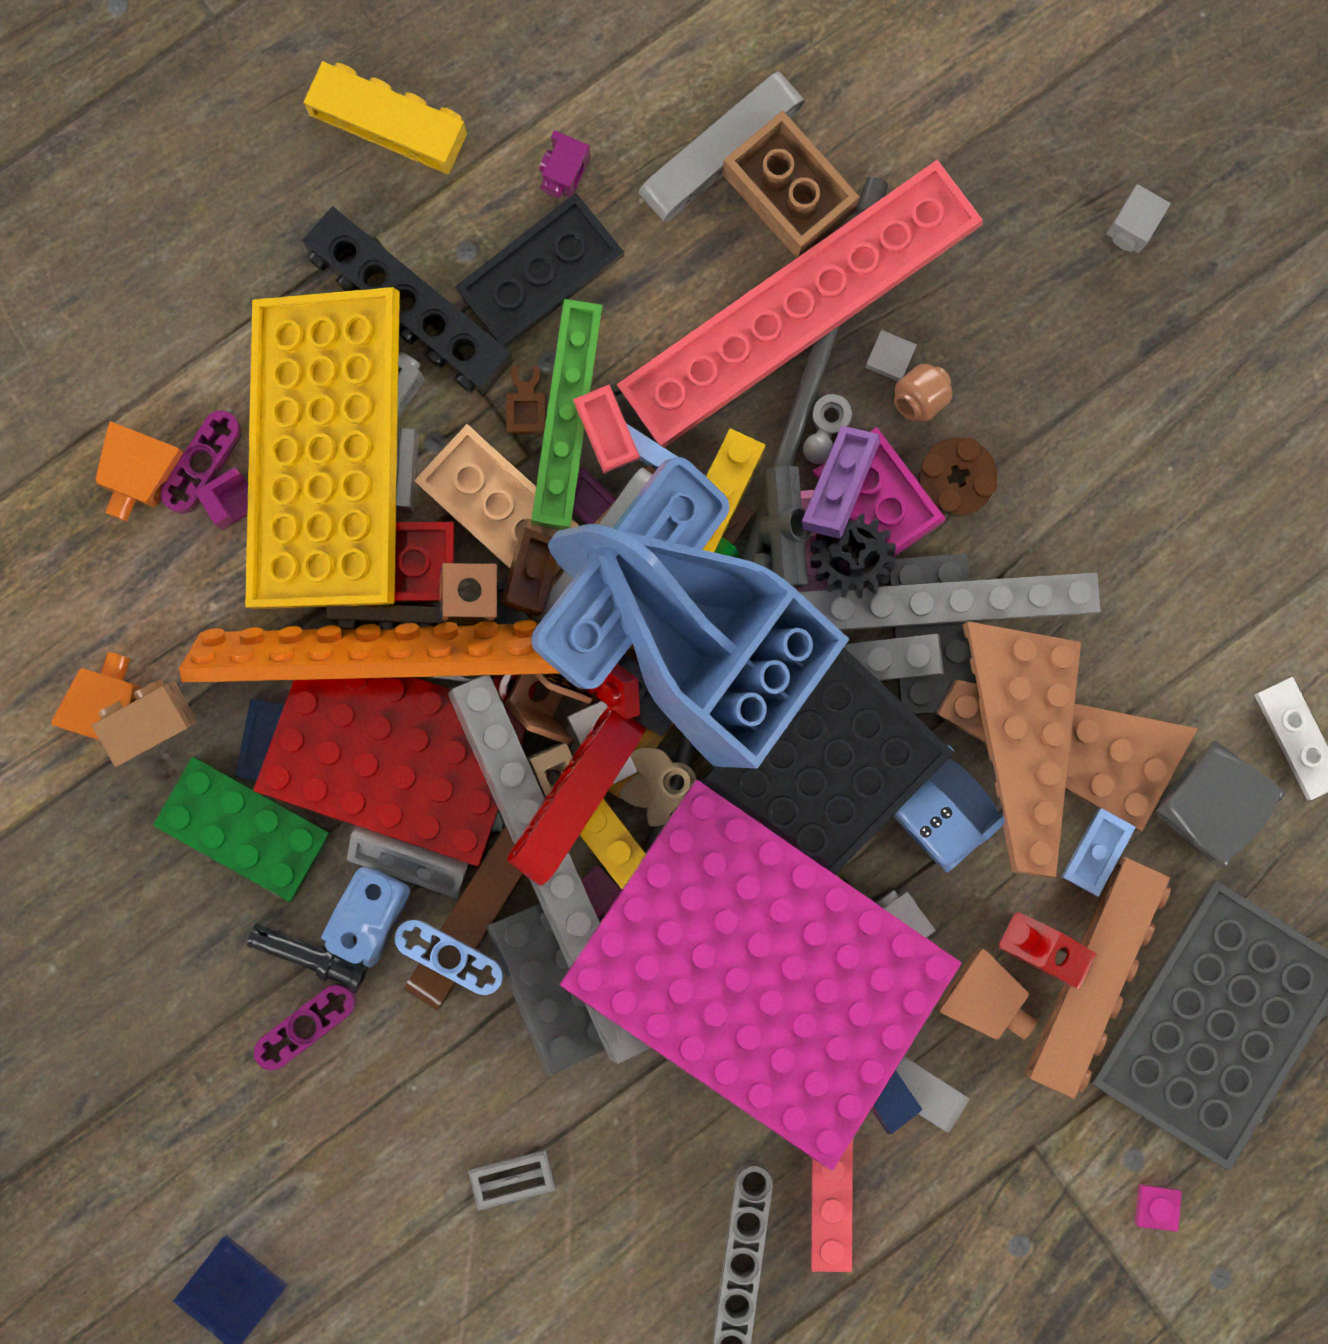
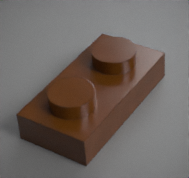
M526 527L520 531L501 604L537 617L543 614L556 563L548 548L551 536Z

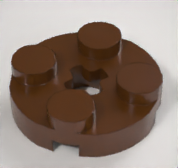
M950 438L937 443L929 450L921 463L918 482L941 512L950 514V516L963 517L977 512L988 502L997 488L998 474L991 454L978 441L973 438ZM957 467L959 471L965 470L968 475L964 479L965 486L959 487L956 482L949 483L948 477L952 474L951 468Z

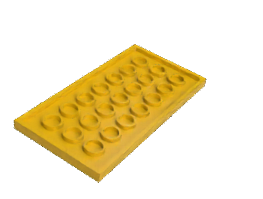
M393 287L252 300L245 608L273 609L394 604L400 291Z

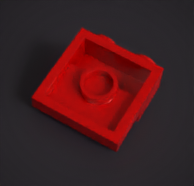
M396 522L394 604L439 602V571L442 563H455L454 522Z

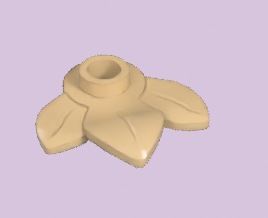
M657 748L635 750L631 754V759L639 774H636L628 781L620 792V797L633 806L648 808L647 819L649 826L665 825L670 818V813L680 803L692 783L697 780L696 774L691 767L684 763H673L663 750ZM675 775H680L684 779V786L680 790H676L672 786V778Z

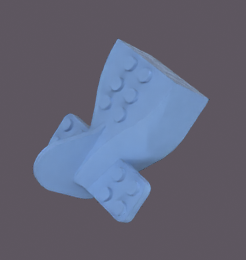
M675 457L665 460L658 467L613 528L598 524H587L557 531L550 539L548 548L552 557L573 580L535 628L531 642L534 650L544 660L580 689H593L602 684L633 644L643 680L652 698L692 745L714 767L758 768L846 645L849 638L791 584L773 571L751 561L702 550L729 512V502L724 493L690 461L682 457Z

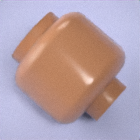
M921 363L915 366L896 383L894 402L898 411L905 418L912 421L926 422L936 416L952 399L951 379L944 369L930 364Z

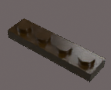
M358 605L327 606L326 619L332 623H337V626L341 629H357L360 627V624H375L380 629H391L405 623H414L419 627L436 626L444 622H453L457 625H475L486 621V617H448L447 621H439V607Z

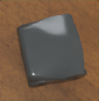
M1212 741L1205 750H1202L1161 799L1155 813L1210 863L1215 864L1219 868H1227L1231 863L1229 859L1238 854L1254 839L1270 818L1278 801H1281L1285 794L1280 787L1259 770L1243 762L1223 745Z

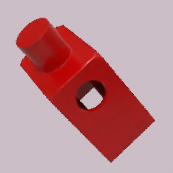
M1016 912L1013 915L999 943L1000 949L1019 961L1076 989H1080L1097 955L1094 951L1062 932L1020 912ZM1060 949L1067 955L1065 960L1058 965L1055 963V956Z

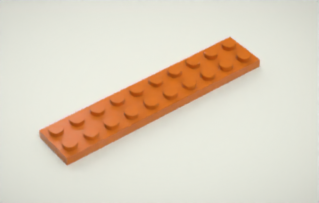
M522 620L515 624H497L493 621H483L475 625H457L453 622H444L436 626L419 627L414 623H405L391 629H380L375 624L363 625L357 629H341L336 625H328L320 629L302 630L297 626H290L281 630L263 631L261 628L252 627L242 631L225 632L223 629L214 628L200 632L179 667L182 683L559 673L534 650L531 642L532 634L539 623L532 620Z

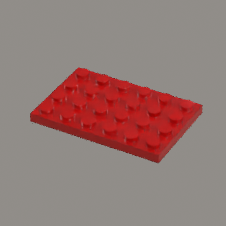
M415 677L294 680L253 790L256 793L477 867L481 865L499 811L448 696L451 689ZM504 707L522 747L527 730L511 711Z

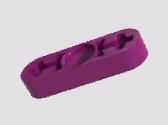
M215 411L209 414L167 478L161 490V498L165 506L173 512L187 514L198 506L200 500L194 491L215 479L241 437L242 430L240 423L232 414L226 411ZM226 421H229L227 427L231 430L228 437L220 435L215 443L218 448H221L218 454L210 446L202 444L206 438L213 443L218 434L213 429L217 423L223 425ZM200 452L209 453L212 458L211 467L203 473H197L191 467L192 458ZM186 471L192 478L201 482L198 486L190 482L185 491L190 496L187 502L180 500L175 505L176 498L172 495V492L175 488L182 490L188 480L182 477V475Z
M334 984L325 988L257 1041L254 1047V1058L257 1064L266 1070H277L288 1064L353 1013L356 1007L355 994L350 991L348 986L343 984ZM331 992L336 996L344 994L347 998L343 1003L345 1011L343 1013L339 1009L331 1011L325 1016L330 1021V1024L325 1026L323 1017L312 1006L317 1003L319 1010H322L331 1003L332 1000L329 996ZM302 1015L310 1016L316 1023V1031L311 1038H302L295 1032V1022ZM285 1028L288 1038L298 1045V1048L294 1051L292 1044L284 1047L279 1052L281 1057L279 1062L276 1058L266 1059L264 1055L268 1051L266 1043L269 1041L270 1044L275 1045L286 1038L280 1032Z

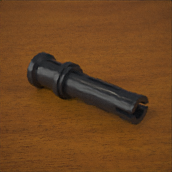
M259 923L254 925L253 930L255 932L251 931L247 947L315 971L319 980L324 982L330 979L349 986L350 991L353 993H358L369 968L363 965V960L360 963L354 964L330 953L327 949L264 927Z

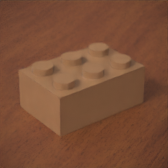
M783 110L723 160L722 175L796 258L819 243L856 211L860 196Z

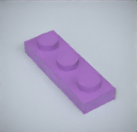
M841 426L802 519L803 530L841 539L880 444L879 434Z

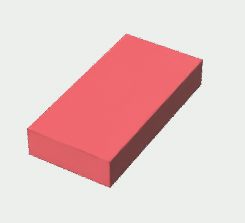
M610 384L573 399L603 474L640 459Z

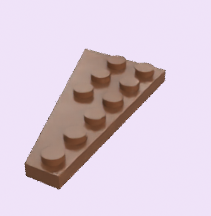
M967 621L963 624L965 638L969 640L972 655L970 664L972 674L976 675L980 695L978 704L989 759L993 761L997 780L994 784L997 798L1000 797L1005 820L1003 829L1012 872L1055 878L1081 642Z
M954 680L935 715L986 744L978 704L980 699L978 685L976 683ZM1075 704L1065 790L1096 808L1108 811L1135 826L1136 831L1142 832L1198 728Z

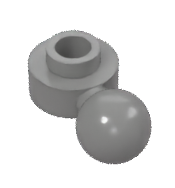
M836 394L825 395L816 402L813 408L812 421L817 429V433L809 436L803 445L804 456L813 464H824L827 462L834 445L831 437L838 435L841 426L848 427L852 410L848 401L842 396ZM834 411L838 415V420L833 423L828 422L824 418V413Z

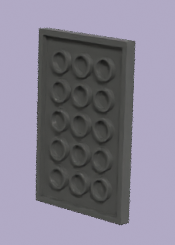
M1212 880L1089 1083L1230 1171L1328 1009V950L1219 881Z

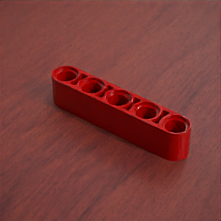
M607 707L599 716L512 848L507 862L537 885H544L559 868L642 739L646 727L636 719H625L612 708Z

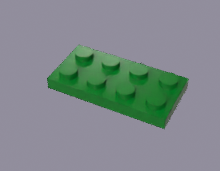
M192 756L153 826L288 902H293L331 832L270 798L253 791L254 789Z

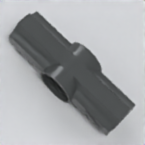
M797 466L765 469L768 514H765L761 519L760 534L764 543L771 547L772 570L794 588L807 586L805 541L811 537L812 532L803 530L802 519L806 510L801 505L799 469Z

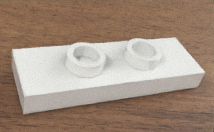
M1290 677L1254 694L1307 801L1327 793L1328 746L1294 678Z

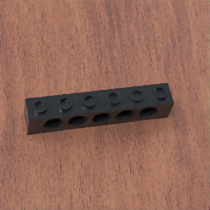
M332 206L302 240L309 252L306 258L322 272L329 268L338 276L335 281L343 290L355 291L393 287L400 291L399 301L405 297L415 299V306L410 311H399V336L411 345L415 341L427 349L424 353L426 358L438 368L442 369L446 365L457 375L453 379L468 393L471 394L476 390L482 396H485L514 362L511 352L335 207ZM346 249L356 251V256L352 261L348 263L338 261L342 251ZM382 273L386 275L385 282L381 286L370 287L367 285L369 277L373 274ZM439 321L445 324L442 334L434 337L426 334V328L430 323ZM462 346H471L475 349L474 356L467 361L456 359L455 353Z

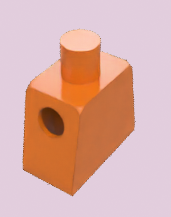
M110 421L96 474V484L113 492L105 513L127 522L135 502L155 508L161 500V490L184 452L175 446Z
M108 651L101 673L81 668L55 713L51 725L99 740L91 726L101 720L98 712L120 701L123 707L137 700L134 692L142 688L141 686L124 681L131 658Z

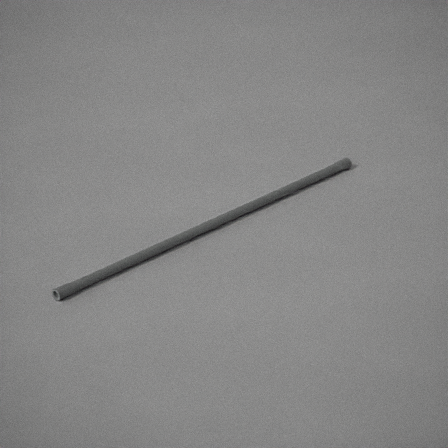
M876 177L866 178L856 208V216L885 197L888 188L886 181ZM839 326L812 345L772 467L793 466ZM766 486L741 557L743 560L754 562V555L764 553L766 547L760 534L761 519L765 514H768ZM683 733L673 763H684L692 768L697 749ZM675 775L672 778L673 788L676 790L683 788L684 779L682 776ZM664 825L651 826L644 847L645 852L648 851Z

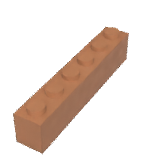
M1119 858L1081 941L1082 945L1094 951L1097 955L1080 989L1063 983L1024 1072L1026 1077L1075 1099L1077 1092H1084L1091 1077V1071L1088 1070L1093 1055L1099 1056L1105 1046L1107 1034L1104 1033L1109 1018L1115 1019L1121 1009L1123 997L1119 995L1125 981L1130 983L1137 972L1139 961L1135 958L1141 945L1146 946L1153 935L1155 924L1151 923L1154 914L1157 908L1161 910L1165 906L1169 898L1171 888L1167 887L1170 877L1131 859Z

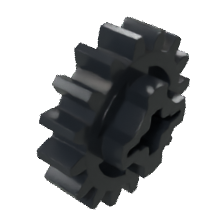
M861 513L857 521H851L849 518L843 535L837 544L832 543L838 538L819 533L816 534L818 541H811L810 553L814 555L810 556V567L818 568L815 575L816 581L819 582L827 579L826 591L828 592L833 591L836 587L841 588L842 598H846L849 590H855L858 599L862 598L864 588H868L875 594L878 591V581L887 584L890 577L889 570H894L896 559L892 556L895 555L896 544L888 543L890 531L878 532L879 520L875 519L868 525L864 523L865 516ZM849 546L851 547V552L854 553L855 558L858 559L857 565H855L854 558H852L851 554L848 553ZM869 567H875L869 573L865 574V571Z

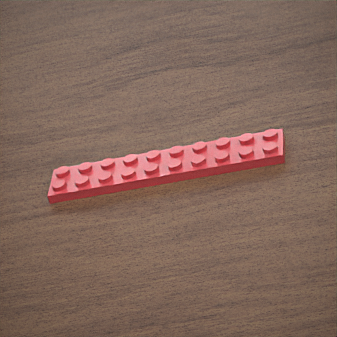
M936 160L619 382L617 386L655 441L665 448L983 225V219L940 162Z

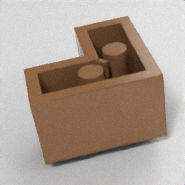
M160 679L134 692L137 700L123 707L120 701L98 712L101 720L91 726L115 767L198 722L175 681L164 685Z

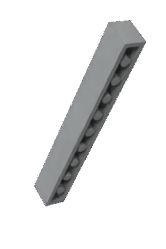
M484 675L452 689L448 696L515 845L545 798L490 675ZM568 853L554 875L544 885L539 886L531 879L530 881L570 968L600 922ZM585 1004L610 1061L619 1064L650 1049L649 1046Z

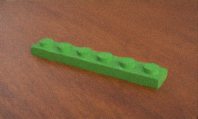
M564 299L531 518L532 526L558 530L568 529L571 526L585 430L573 399L590 393L602 305Z

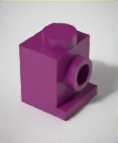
M554 130L551 135L553 151L548 149L545 152L539 167L543 178L540 189L553 197L560 198L564 195L570 198L574 195L591 159L590 146Z

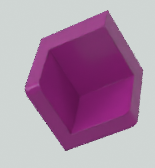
M236 467L194 491L214 525L222 531L247 516L248 482Z

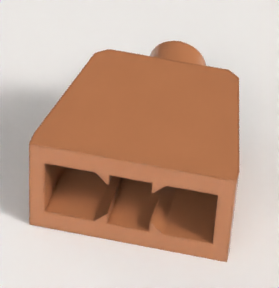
M979 947L974 950L934 1008L938 1012L996 1040L1001 1037L1006 1028L1025 1040L1031 1034L1038 1021L1021 1009L1029 993L986 950Z

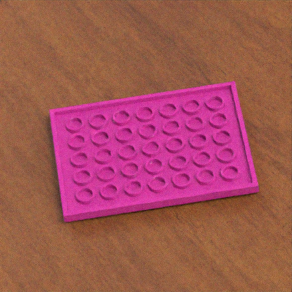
M695 780L559 983V986L824 1167L833 1171L960 967L961 962L706 785Z

